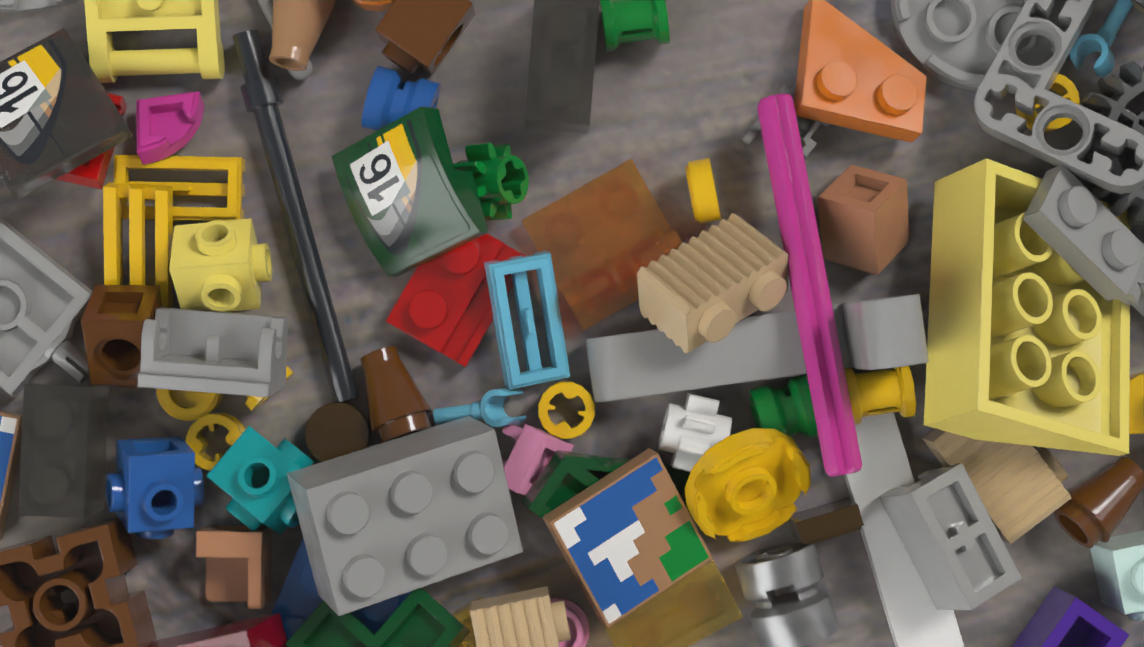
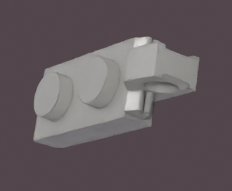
M1063 164L1046 171L1023 220L1106 301L1118 299L1128 306L1132 305L1144 316V244Z

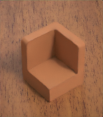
M851 164L818 196L822 254L826 260L878 276L907 245L909 241L907 179Z
M208 524L196 531V557H206L205 596L208 601L248 602V609H262L271 600V528L261 525L254 532L246 525Z

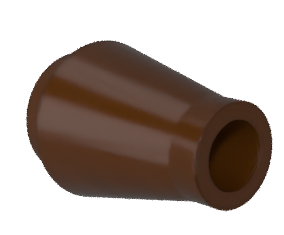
M396 346L384 347L361 357L360 361L365 374L371 429L373 433L379 432L382 443L431 428L427 415L432 412V409L401 361Z
M1124 456L1120 457L1112 466L1068 491L1071 499L1054 511L1058 524L1073 540L1086 548H1092L1098 541L1108 542L1140 492L1144 489L1143 469L1131 459Z

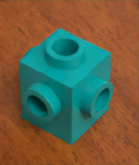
M248 426L207 474V477L233 498L225 508L248 528L255 532L263 523L281 535L288 526L292 528L300 524L287 473L311 466L314 461L286 438H283L275 447L252 427Z

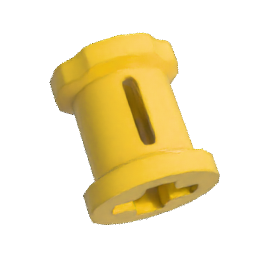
M909 366L856 374L852 368L844 369L855 425L861 424L862 417L899 412L903 417L915 416L916 396Z

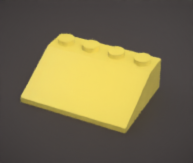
M986 158L935 181L927 340L929 362L926 363L924 425L975 440L1115 456L1129 454L1130 306L1118 299L1106 301L1023 220L1042 179ZM1099 200L1106 208L1108 207L1109 203ZM1126 210L1120 216H1116V218L1131 231V226L1128 225L1127 221L1128 210Z

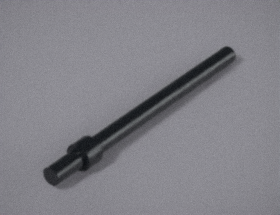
M243 31L233 35V40L246 83L240 86L246 111L254 112L333 401L342 402L359 396L278 107L284 103L277 77H270L258 31Z

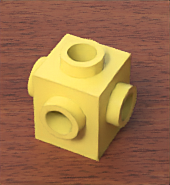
M252 218L228 221L214 220L207 223L174 226L169 271L181 309L217 312L260 309L262 282H271L272 262L268 244L257 243Z

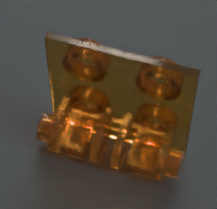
M632 159L521 220L539 252L547 251L551 253L555 282L583 331L639 300L637 272L640 267L647 268L651 260L658 261L662 254L668 255L672 248L678 250L682 243L677 232L674 229L671 230Z

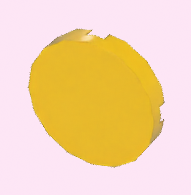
M751 428L729 435L709 448L691 469L685 486L686 507L704 534L715 539L716 534L727 536L730 542H744L769 534L787 522L795 513L797 507L794 502L800 496L801 491L806 496L811 485L810 464L793 438L776 429Z

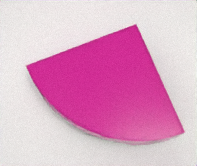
M199 91L136 100L137 153L143 165L171 156L192 139L201 124L204 114V102Z

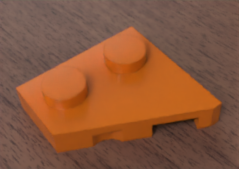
M809 0L804 7L794 99L796 116L912 143L922 134L927 76L827 1Z

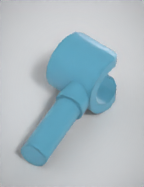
M1117 0L1102 28L1096 34L1082 35L1076 40L1070 51V59L1077 70L1083 65L1085 57L1095 51L1101 52V56L1094 65L1096 75L1102 77L1113 70L1115 59L1110 47L1116 38V33L1133 6L1131 0Z
M519 388L490 390L486 392L481 401L434 409V421L436 424H443L470 416L476 420H484L491 427L498 428L522 423L527 416L509 417L504 411L503 404L508 395L522 394L523 391Z

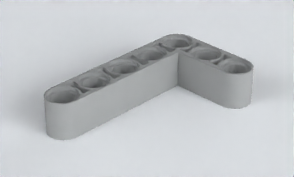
M919 294L832 304L844 368L876 370L929 362ZM795 310L747 316L737 322L732 331L721 341L714 343L707 341L685 354L681 346H676L672 339L667 338L664 331L660 332L658 329L585 339L594 402L622 400L807 374Z

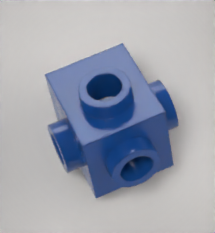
M181 436L116 440V473H108L106 476L107 508L110 513L116 512L128 533L135 532V535L140 538L162 539L172 536L174 529L194 528V506H201L204 500L203 474L199 467L195 468V452Z

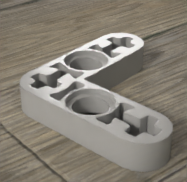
M1027 0L976 92L974 99L975 114L982 130L992 137L1056 167L1063 164L1073 175L1110 192L1125 194L1133 193L1144 186V135L1049 91L1089 19L1096 0H1081L1080 2L1068 0L1058 16L1059 26L1068 27L1065 32L1048 20L1054 10L1055 0ZM1039 13L1044 19L1036 18L1034 15ZM1033 35L1046 37L1054 46L1053 56L1046 63L1038 66L1026 65L1016 55L1020 42ZM1007 93L1015 94L1016 108L1032 117L1035 105L1044 106L1035 119L1032 135L1022 134L1027 128L1026 119L1013 113H1006L1001 121L993 119V107L989 103L991 98L1002 101ZM1057 118H1069L1080 125L1083 135L1076 146L1067 150H1058L1052 148L1045 141L1043 136L1045 128ZM1098 131L1105 134L1101 139L1100 148L1116 155H1120L1125 147L1133 148L1136 151L1135 163L1141 166L1138 171L1127 168L1120 177L1111 173L1112 161L1095 151L1091 164L1081 160L1090 151L1094 132Z

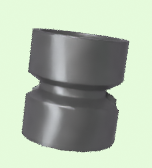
M799 541L789 542L749 554L734 563L744 598L756 602L757 607L750 614V619L759 647H803L828 638L840 629L830 594L819 590L817 587L824 574L815 543L805 546ZM794 584L795 591L775 596L774 590Z

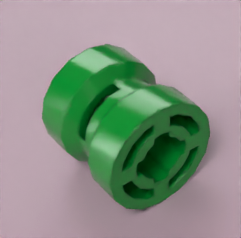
M807 374L790 378L785 389L781 387L774 389L769 385L748 389L749 403L756 428L776 429L791 437L795 436V433L798 432L807 438L818 436Z

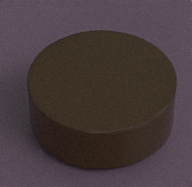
M332 402L318 408L309 418L305 429L307 447L311 454L320 462L368 447L371 437L370 424L365 414L358 407L347 402Z

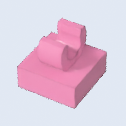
M527 424L523 428L515 425L504 426L502 432L516 441L508 460L502 458L508 488L516 493L526 495L557 450L571 452L574 445Z

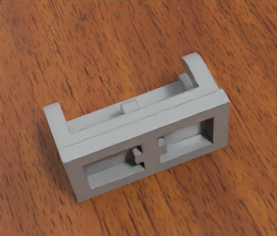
M158 308L156 309L155 320L145 319L143 324L138 387L270 397L286 386L289 317Z
M956 463L951 467L925 471L917 475L920 481L906 487L893 488L879 496L937 610H973L1022 579L962 463Z

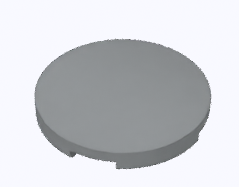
M890 0L895 28L911 57L925 71L940 81L973 91L978 90L1027 1ZM1055 0L1054 10L1048 20L1065 32L1068 27L1059 26L1058 16L1068 0ZM1039 13L1034 15L1036 18L1044 19ZM1033 35L1020 42L1016 55L1024 64L1038 66L1046 63L1053 56L1054 46L1046 37Z

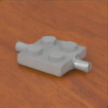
M0 217V387L10 395H18L36 372L52 361L81 384L90 376L88 373L87 355L69 340L72 337L76 323L84 314L92 290Z

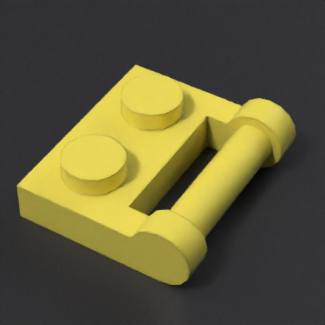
M84 0L89 65L94 83H115L117 76L201 73L202 79H223L225 59L221 42L218 0ZM197 30L198 48L115 51L113 46L112 32Z

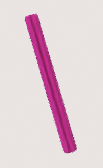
M790 94L770 95L760 99L757 110L783 249L788 254V276L824 468L828 476L835 477L853 474L861 470L862 460L794 101Z

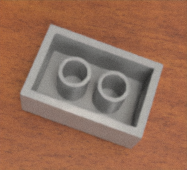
M470 416L287 473L318 595L338 616L523 552L495 429Z

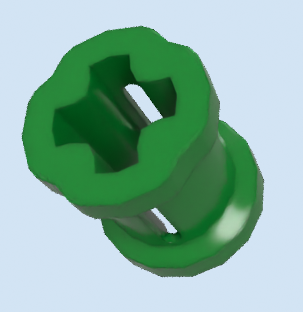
M599 0L606 52L616 51L618 44L656 39L660 45L670 43L666 0Z

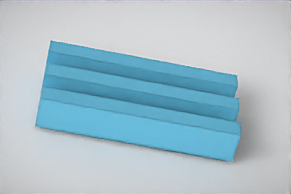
M542 251L525 257H510L509 260L484 262L505 387L510 390L570 377L551 253ZM536 269L551 360V366L542 368L526 273V271ZM508 274L512 275L527 371L521 373L504 275Z

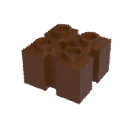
M119 518L77 528L56 537L59 550H55L52 535L0 548V607L8 605L13 623L12 627L0 633L1 647H147L157 639L145 590L133 593L128 592L124 573L137 566L138 563L130 533L127 532ZM70 588L76 593L79 605L76 607L74 603L70 602L64 604L61 599V592Z

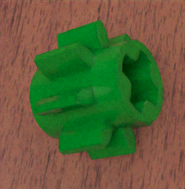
M491 142L466 145L465 153L467 160L454 163V169L472 171L484 218L487 221L511 219L512 208L510 204L520 203L524 200L528 191L529 177L523 161L517 156L510 155L511 146L509 144L492 145Z

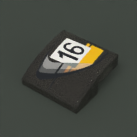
M64 28L0 62V175L16 201L133 137L111 98Z

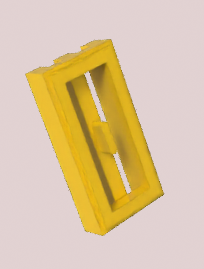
M114 155V183L173 186V196L227 197V208L173 207V221L210 222L214 220L244 219L242 197H245V184H243L245 159L242 157L169 156L160 161L143 165L139 155ZM129 170L228 172V183L129 181ZM122 198L123 220H129L128 198ZM145 206V220H155V206Z
M108 182L103 186L104 285H123L122 198H129L130 285H145V199L155 200V285H160L162 307L173 308V281L169 271L173 241V186Z

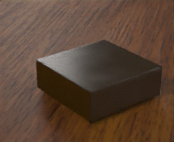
M843 498L794 513L789 518L793 537L805 546L860 530L861 526H864L858 504L849 498Z

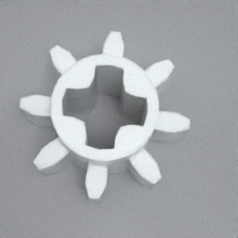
M687 393L685 406L668 404L661 428L658 449L673 453L671 460L672 468L691 472L693 466L709 448L730 435L732 418L717 414L718 400Z

